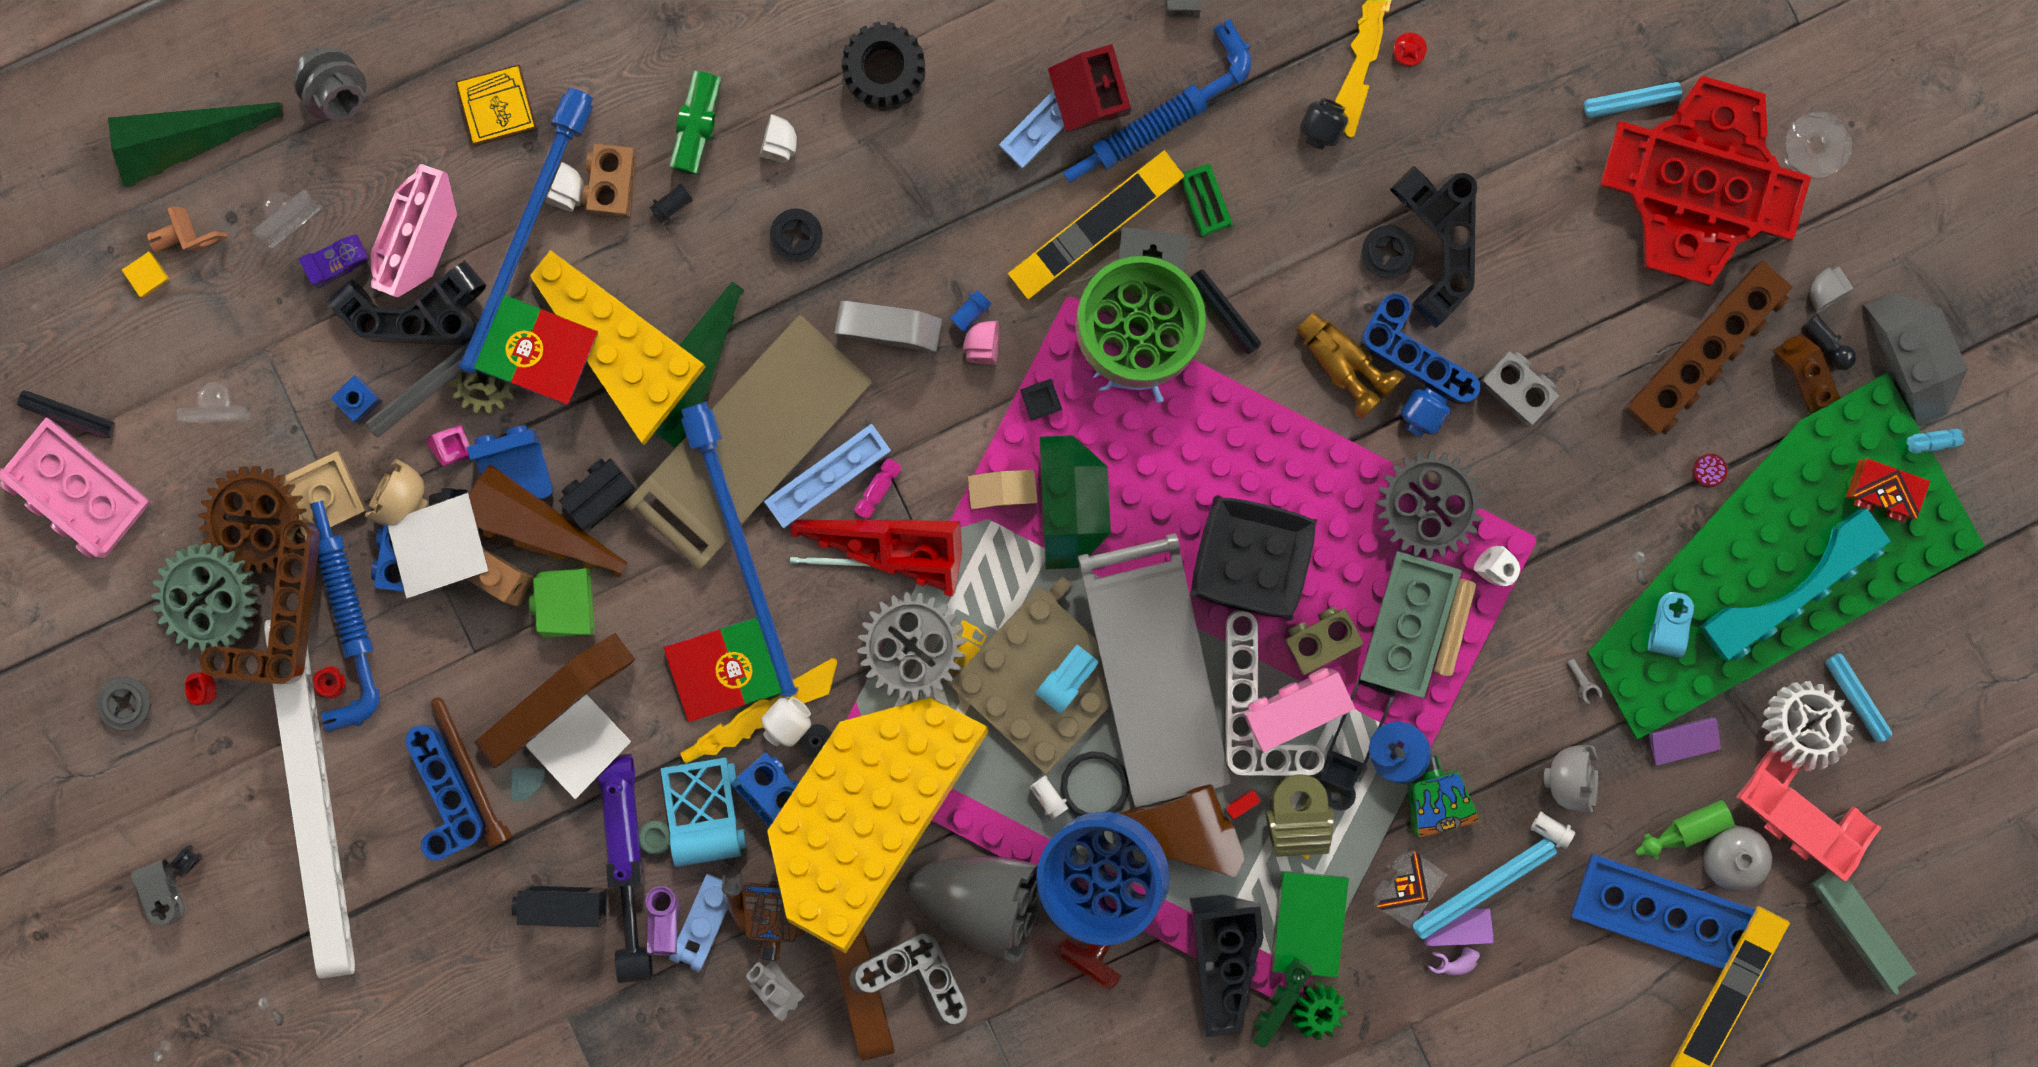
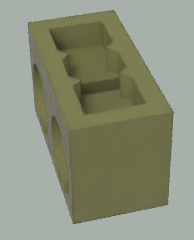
M1335 606L1330 607L1317 614L1319 621L1310 626L1304 621L1288 629L1290 636L1283 640L1302 675H1306L1364 644L1346 608L1337 611ZM1335 621L1341 622L1345 627V635L1338 641L1331 639L1328 634L1330 624ZM1307 636L1311 637L1316 644V649L1310 656L1302 655L1298 649L1300 640Z

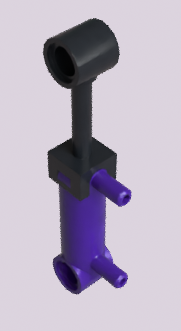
M632 754L618 755L598 776L602 792L608 864H606L608 888L620 887L626 948L615 951V970L618 983L653 979L652 955L647 954V947H639L633 886L645 883L635 798V765Z

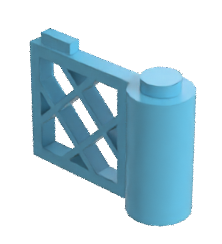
M727 758L661 768L670 830V846L675 867L742 856V849H747L745 830L738 829L731 787V783L737 778L735 764H728ZM721 766L723 779L716 789L713 790L703 783L700 778L708 768ZM700 770L696 777L689 773V771ZM685 773L693 781L681 796L671 789L669 775ZM697 783L712 793L701 809L686 800V797ZM723 786H724L725 798H724L723 796H721L720 794H718V793L720 792V790L722 789ZM672 794L679 798L675 805ZM718 797L727 805L728 818L714 820L704 812L714 798ZM683 802L698 812L690 824L677 826L675 812ZM701 816L709 820L697 823Z

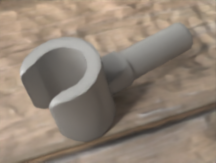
M1573 658L1567 663L1580 685L1578 689L1579 697L1590 704L1586 698V692L1588 689L1593 688L1596 695L1601 698V689L1588 681L1575 659Z

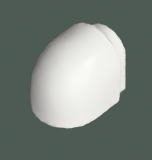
M771 114L759 157L778 162H788L790 156L795 155L797 145L796 133L787 120Z
M562 162L545 203L572 212L575 206H580L584 183L579 173L571 166Z
M1492 546L1477 559L1474 564V571L1491 584L1509 586L1517 580L1520 574V566L1517 559L1504 546Z

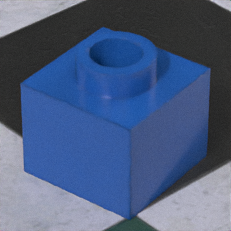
M356 375L331 397L355 423H360L383 401ZM356 392L359 395V401L352 405L349 402V396Z

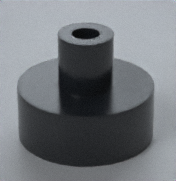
M822 724L811 725L800 738V746L804 753L816 758L832 732ZM814 738L819 740L818 744L814 743Z

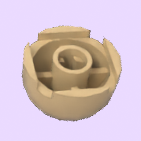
M395 459L390 465L396 469L391 475L384 474L368 506L373 508L374 511H369L365 514L366 518L383 526L394 525L400 522L407 514L425 508L428 502L423 499L425 485L422 477L415 469L398 459Z

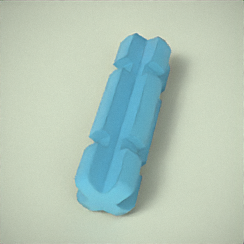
M1956 428L1949 429V431L1941 430L1927 432L1926 434H1914L1907 438L1906 443L1909 445L1908 450L1916 454L1922 453V451L1930 452L1944 450L1945 448H1957L1964 444L1965 439L1962 437L1963 432Z

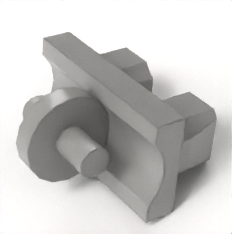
M770 961L767 966L757 962L746 975L753 991L775 1017L781 1021L786 1018L788 1010L796 1009L798 1001H801L804 997L795 984L773 961Z

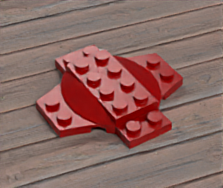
M1700 76L1672 118L1660 123L1652 130L1620 120L1617 122L1599 186L1628 194V197L1632 198L1636 209L1642 216L1644 268L1710 286L1735 251L1736 246L1760 232L1787 241L1794 240L1812 176L1780 167L1775 155L1772 156L1766 147L1768 132L1765 93L1706 76Z

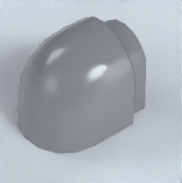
M1839 266L1833 270L1828 267L1814 278L1810 286L1809 297L1818 313L1852 294L1854 288Z

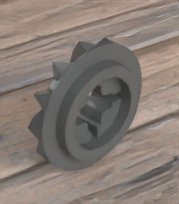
M118 677L108 681L101 688L97 697L99 716L108 726L118 730L136 728L147 719V714L152 706L149 691L141 684V681L130 677ZM131 694L129 703L135 711L124 709L122 712H119L121 704L114 695L124 698Z

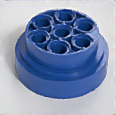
M1112 812L1088 813L1067 823L1048 842L1041 854L1037 868L1038 893L1049 917L1068 935L1082 942L1095 945L1119 944L1140 934L1161 910L1169 889L1168 862L1157 839L1139 822ZM1105 831H1110L1116 836V844L1107 841L1104 835ZM1076 846L1085 847L1089 853V858L1080 856ZM1133 850H1140L1145 855L1146 862L1136 860L1133 856ZM1104 864L1114 866L1117 870V876L1109 875L1105 870ZM1076 878L1084 879L1088 883L1089 890L1081 889L1077 884ZM1132 883L1142 884L1146 894L1137 893ZM1104 897L1113 898L1117 903V908L1109 907L1105 903Z

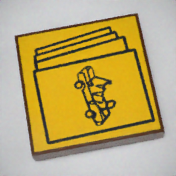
M519 64L455 81L470 139L474 147L538 130L522 68Z

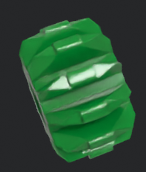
M1315 982L1313 989L1308 985H1304V994L1302 996L1299 995L1296 1000L1298 1004L1290 1009V1013L1295 1016L1291 1020L1293 1026L1300 1028V1033L1304 1037L1312 1035L1315 1040L1321 1041L1324 1033L1328 1037H1334L1332 1028L1335 1026L1344 1028L1339 1018L1348 1015L1347 1010L1341 1007L1345 1003L1344 997L1337 994V990L1331 985L1324 987L1321 982ZM1318 1008L1321 1010L1319 1014L1315 1013Z

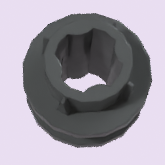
M317 46V48L309 50L298 61L293 77V87L297 96L303 101L306 109L314 117L322 120L331 119L343 122V120L351 118L359 111L363 99L366 98L367 83L364 74L356 66L350 55L338 48Z

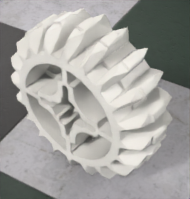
M1805 681L1801 685L1795 682L1789 685L1788 688L1783 687L1777 692V696L1769 700L1768 704L1770 707L1765 709L1763 713L1769 720L1763 722L1762 727L1770 730V733L1765 736V740L1773 741L1775 744L1771 752L1776 753L1780 751L1782 753L1781 762H1787L1791 759L1792 769H1798L1803 765L1805 772L1811 771L1815 767L1817 770H1823L1828 767V764L1833 765L1837 763L1840 759L1839 756H1843L1848 750L1845 745L1851 743L1853 739L1848 732L1853 730L1854 725L1846 722V719L1850 717L1852 712H1843L1841 709L1845 700H1838L1836 702L1833 699L1835 690L1824 693L1823 684H1817L1813 688L1811 681ZM1808 705L1814 707L1818 711L1812 710ZM1787 719L1790 723V730L1788 728ZM1815 720V723L1810 726V729H1807L1803 732L1800 731L1802 728L1806 726V723L1808 724L1811 721ZM1797 741L1805 743L1809 748L1801 745Z

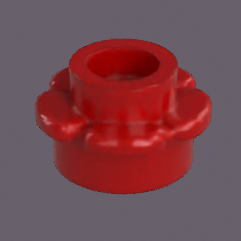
M327 666L324 670H318L313 677L314 691L320 697L326 696L328 699L337 698L341 695V690L346 686L345 676L340 674L339 669L333 666ZM329 679L332 681L331 686L326 684Z

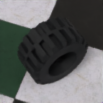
M875 22L873 27L867 28L865 25L860 28L859 34H853L849 38L850 43L848 46L845 45L843 50L844 56L841 59L842 74L850 93L852 92L858 102L865 103L866 107L871 109L878 107L880 111H887L889 107H894L895 110L901 108L902 103L906 102L908 104L913 100L912 96L915 93L918 94L921 90V83L925 79L926 66L924 54L916 37L910 35L906 28L902 26L897 28L891 22H887V25ZM882 49L896 52L903 60L901 75L895 81L887 84H878L869 80L864 72L866 59L873 52Z

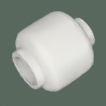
M795 697L778 699L762 717V725L765 729L764 737L774 746H779L780 744L788 747L794 746L811 727L810 710Z

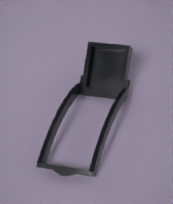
M1358 677L1350 697L1352 701L1359 684L1390 696L1378 726L1380 728L1384 723L1396 691L1360 680ZM1346 713L1342 716L1328 750L1327 760L1323 767L1324 771L1319 782L1325 789L1349 798L1355 782L1358 781L1361 772L1365 769L1370 754L1368 750L1364 762L1361 763L1332 751L1346 718Z

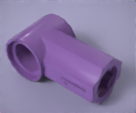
M664 886L654 887L647 894L645 901L648 908L647 954L657 956L677 954L680 901L669 888ZM664 896L670 897L671 903L668 909L657 911L655 907L657 900Z

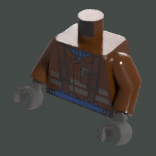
M737 874L736 883H729L726 880V875L722 876V892L726 895L729 912L738 929L746 932L747 939L761 940L760 959L779 960L781 942H794L796 937L806 934V931L788 922L779 885L745 882L742 885L741 874Z

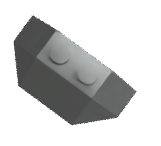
M1895 292L1863 305V309L1899 393L1917 426L1947 414L1968 369L1942 308Z

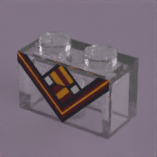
M1410 849L1408 854L1402 852L1392 866L1395 870L1389 881L1384 879L1373 894L1377 898L1373 903L1409 929H1411L1448 875L1412 849Z

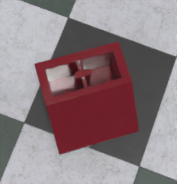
M1113 44L1082 52L1048 68L1066 133L1130 115L1131 105Z

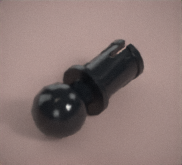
M1818 314L1814 315L1801 327L1821 348L1822 354L1826 351L1830 353V363L1834 368L1845 371L1853 367L1856 362L1855 351L1848 345H1840L1838 341L1842 336L1840 334L1836 336Z

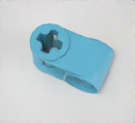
M1669 592L1660 598L1649 635L1648 651L1683 658L1688 644L1689 628L1694 612L1693 602L1687 595ZM1678 602L1679 605H1682V611L1675 612L1674 614V611L1669 610V604Z

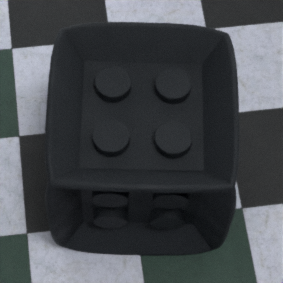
M1220 495L1214 496L1212 499L1213 505L1203 530L1193 572L1192 592L1189 593V596H1196L1211 603L1250 613L1282 617L1287 621L1293 620V614L1302 594L1311 559L1317 519H1311L1292 511L1236 498H1222Z

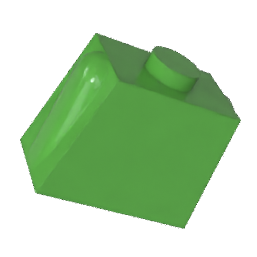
M591 569L539 572L536 578L533 579L534 596L529 598L531 616H536L537 632H540V635L544 638L595 635Z

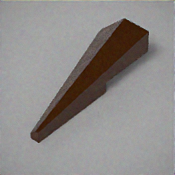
M491 464L478 478L469 493L476 526L483 529L482 535L492 538L494 534H499L514 540V545L560 560H563L566 556L584 561L583 567L593 569L595 565L609 569L614 572V577L620 578L628 564Z

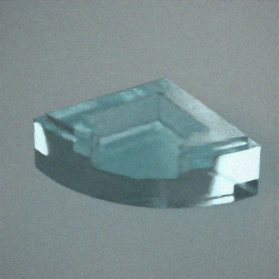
M512 768L511 801L523 800L533 795L544 782L547 769Z

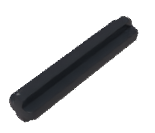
M1201 269L1193 274L1190 279L1196 285L1201 297L1247 354H1251L1261 346L1259 338L1205 270Z
M23 390L17 401V405L23 409L104 438H110L115 427L113 421L30 391Z

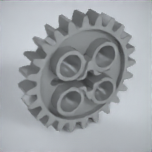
M905 592L904 602H900L893 595L891 598L892 606L888 607L881 601L879 603L882 610L880 614L874 611L869 612L874 622L872 624L862 623L869 632L868 635L858 636V639L866 642V647L858 649L857 652L867 655V659L863 660L860 665L872 668L866 675L868 679L879 677L875 686L877 689L883 688L886 684L888 685L887 695L892 696L896 690H899L901 700L905 701L908 692H911L913 699L919 701L920 691H924L928 698H932V687L935 686L943 692L944 687L941 681L946 679L953 683L955 680L949 672L951 669L961 671L962 669L955 663L956 658H965L966 655L958 651L957 647L966 644V640L957 638L956 635L964 629L962 626L953 627L951 625L957 619V616L955 614L945 616L948 609L946 604L941 605L938 609L935 608L937 602L935 597H932L926 604L924 603V594L919 593L916 600L912 601L911 595ZM907 615H916L918 618L917 628L914 631L905 632L902 629V620ZM894 627L912 642L918 639L916 646L934 660L935 665L933 667L929 666L911 651L906 655L907 646L889 632V628ZM933 636H941L943 638L944 645L938 653H930L927 649V642ZM887 640H893L897 646L895 654L889 658L883 657L880 652L882 643ZM913 661L920 662L922 666L921 675L918 678L909 679L905 672L907 665Z

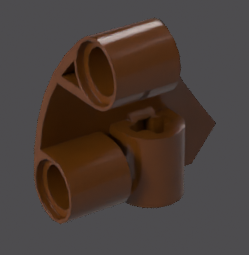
M1213 784L1189 790L1185 793V797L1162 805L1138 807L1119 813L1139 822L1151 832L1162 847L1166 858L1234 878L1245 860L1235 828L1231 821L1223 815Z

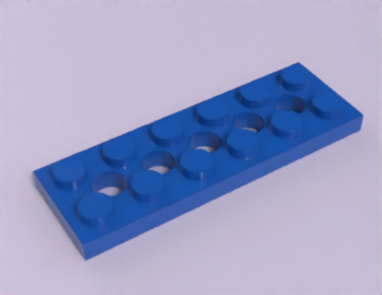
M1591 853L1570 917L1724 969L1735 949L1731 943L1733 933L1737 930H1745L1756 909ZM1610 887H1618L1621 890L1622 898L1616 905H1608L1605 901V892ZM1648 897L1653 902V910L1647 916H1640L1637 913L1636 904L1641 898ZM1675 908L1682 909L1685 914L1683 924L1678 927H1672L1668 922V914ZM1706 919H1712L1717 927L1715 934L1709 938L1703 937L1699 930L1700 924ZM1768 965L1759 979L1760 982H1763Z

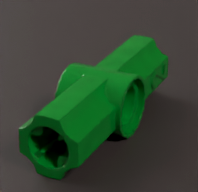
M693 71L686 103L681 106L677 119V138L669 166L671 169L698 175L706 141L710 140L716 116L714 109L721 87V77L703 71Z

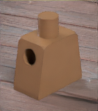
M483 546L482 549L488 571L466 578V580L502 602L520 607L534 585V577ZM519 584L518 589H517V590L515 591V593L513 594L515 588H516L517 585Z

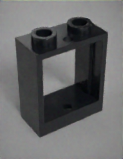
M526 886L518 890V896H513L512 916H517V925L599 927L607 921L608 888Z

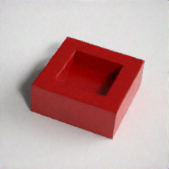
M1250 789L1224 808L1231 819L1234 820L1260 803L1261 800L1255 791Z

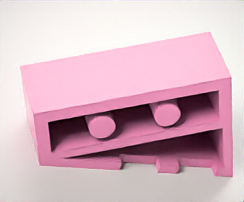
M1328 667L1309 675V678L1298 684L1294 682L1278 690L1279 694L1268 700L1266 697H1262L1249 703V710L1243 712V715L1259 749L1262 752H1266L1354 710L1355 707L1339 672Z

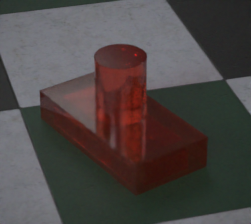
M1065 939L1054 953L1108 990L1114 988L1122 976L1101 962L1112 945L1089 944L1084 951L1068 939Z

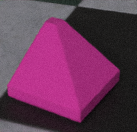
M461 425L433 434L425 440L427 446L443 467L470 458L467 447L470 445Z

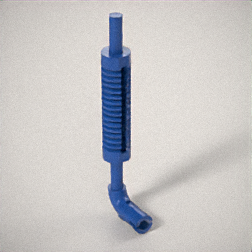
M1231 19L1224 21V26L1220 23L1213 29V32L1229 54L1226 57L1231 63V67L1228 69L1229 72L1200 90L1194 84L1182 91V95L1178 93L1176 98L1174 96L1171 97V101L1166 100V105L1161 103L1160 107H1155V111L1151 109L1150 114L1145 113L1144 117L1140 116L1139 121L1135 119L1133 120L1134 124L1130 122L1128 127L1123 126V131L1118 129L1117 133H1112V137L1108 135L1107 140L1102 139L1093 144L1094 154L1063 172L1067 181L1071 183L1099 165H1102L1106 171L1118 164V160L1122 162L1124 157L1127 159L1129 154L1133 155L1134 150L1136 152L1140 151V148H1145V144L1150 145V141L1155 142L1156 138L1160 139L1161 134L1163 136L1167 135V131L1170 133L1172 128L1177 129V125L1182 126L1183 122H1188V118L1193 119V115L1198 116L1208 110L1206 101L1235 83L1237 85L1241 84L1251 70L1252 57L1249 52L1251 47L1243 41Z
M318 501L310 504L316 526L320 532L318 557L320 558L317 561L321 563L319 568L323 569L321 574L325 575L322 579L327 581L324 586L329 587L326 589V593H330L327 597L332 599L329 604L333 605L331 611L335 612L333 617L337 618L334 622L338 624L336 629L340 630L338 635L342 636L339 640L344 642L341 645L344 658L353 656L363 691L360 694V699L351 701L349 706L322 712V722L336 718L335 722L323 725L326 732L329 733L351 725L361 726L363 721L369 719L377 710L380 692L375 687L366 655L367 652L374 649L370 637H367L369 631L365 630L367 625L363 624L365 619L361 618L364 614L360 612L362 607L358 606L360 601L356 600L359 596L354 594L357 589L353 588L355 582H351L354 579L353 576H349L352 571L348 570L350 564H346L349 560L345 558L347 553L343 551L345 546L342 535L333 537L324 502Z

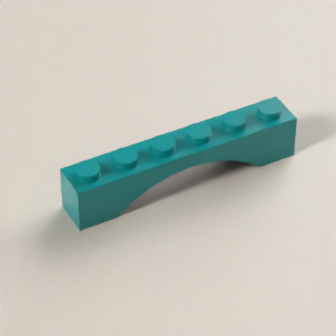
M1868 509L1857 510L1831 529L1828 545L1820 562L1809 577L1795 590L1778 600L1761 606L1724 608L1700 625L1698 629L1721 660H1730L1732 658L1734 661H1737L1751 651L1749 645L1759 638L1762 642L1778 631L1775 626L1785 618L1790 622L1805 611L1802 606L1811 599L1817 602L1827 596L1832 591L1829 587L1839 579L1841 582H1845L1858 572L1856 566L1865 560L1870 563L1884 554L1885 550L1883 547L1891 540Z

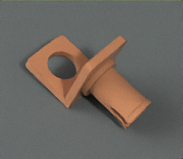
M175 206L168 208L172 224L155 232H150L147 235L148 241L155 240V242L150 243V246L156 253L179 242L183 250L199 251L229 238L227 232L213 231L197 238L186 209Z

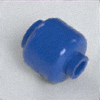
M1425 386L1424 390L1415 389L1401 410L1402 418L1407 421L1405 428L1419 437H1422L1424 433L1429 435L1437 434L1450 414V407L1446 404L1449 399L1428 386Z

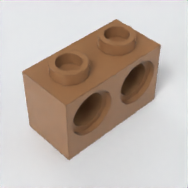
M594 144L593 152H588L586 172H590L589 185H584L582 204L587 205L586 210L590 214L630 218L637 152L634 148ZM611 156L617 157L619 160L617 169L613 172L603 171L602 165L604 160ZM605 189H612L615 192V198L609 205H601L599 203V195Z

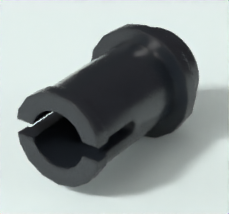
M680 183L678 187L659 201L654 199V204L649 208L660 223L665 220L669 222L671 220L670 216L689 202H692L693 199Z

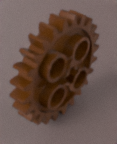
M247 466L239 467L238 473L235 470H229L226 472L228 480L223 477L215 479L219 489L214 487L207 488V492L212 496V499L201 500V504L207 507L208 511L198 514V517L207 520V524L201 526L199 531H209L210 535L203 543H214L215 547L223 546V556L234 551L235 557L233 562L237 563L245 560V572H254L255 567L258 573L267 572L268 566L271 569H277L282 528L291 520H299V515L307 512L306 508H297L296 505L303 496H292L291 492L296 485L288 484L284 486L285 475H278L273 479L274 469L272 468L265 469L263 474L261 466H252L251 472ZM237 493L243 499V505L240 510L235 508L233 503L234 496ZM268 496H271L275 501V509L272 513L267 511L265 507V501ZM230 514L235 516L251 515L255 518L280 519L281 524H254V522L229 521L226 520L225 516ZM234 526L241 533L238 543L234 542L231 537V531ZM266 529L273 535V541L270 546L266 545L263 541V533ZM297 529L295 540L305 539V536Z

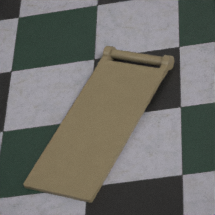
M801 315L796 317L712 408L722 436L721 440L716 441L718 445L716 451L741 524L872 382L870 378ZM687 436L624 503L629 510L632 511L634 509L682 552L692 562L691 566L697 572L730 538L703 455L699 453L698 448H690ZM648 492L653 494L708 545L702 553L643 500Z

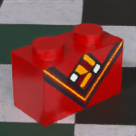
M1866 458L1858 460L1845 498L1855 501L1853 506L1858 509H1868L1869 512H1873L1874 508L1886 512L1885 518L1904 524L1905 520L1918 518L1930 481Z

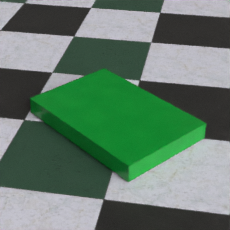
M1281 871L1271 971L1285 973V968L1296 957L1313 967L1311 975L1338 977L1349 883L1348 877Z

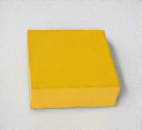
M147 252L122 269L141 298L146 297L170 281V278L152 252Z

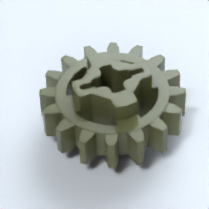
M462 371L456 376V380L449 382V386L452 389H458L454 393L453 398L456 401L464 400L462 407L467 411L473 407V412L478 416L482 414L483 409L490 416H494L496 407L505 412L507 410L505 405L507 400L514 403L517 401L512 395L513 390H522L521 387L506 382L501 392L503 380L488 375L490 383L485 386L482 384L484 382L482 376L485 373L480 371L470 373L467 380H465L467 373ZM486 395L490 398V400L483 401L474 399L472 397Z

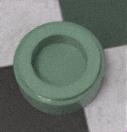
M658 820L646 823L639 832L641 848L649 854H660L670 847L669 826Z

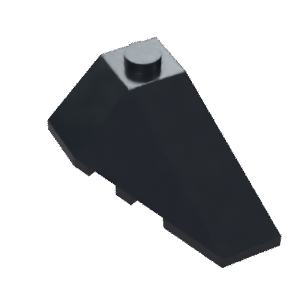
M1223 894L1190 898L1206 1037L1240 1033L1249 998L1248 992L1252 976H1254L1259 948L1262 946L1264 938L1260 903Z

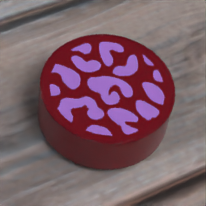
M1705 454L1699 457L1692 468L1695 481L1699 485L1708 488L1721 484L1725 480L1728 471L1724 459L1716 454Z

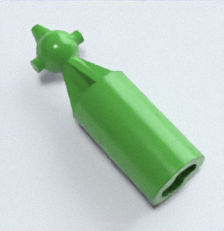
M1719 800L1673 820L1672 824L1658 839L1651 837L1650 833L1645 834L1642 845L1635 852L1637 856L1647 855L1656 860L1659 858L1658 854L1662 848H1688L1735 827L1727 805L1723 800Z

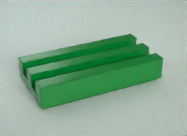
M1208 163L1184 172L1185 177L1181 180V184L1201 237L1233 226L1211 164ZM1204 172L1223 219L1219 223L1216 220L1200 174ZM1193 177L1211 226H1205L1188 178Z

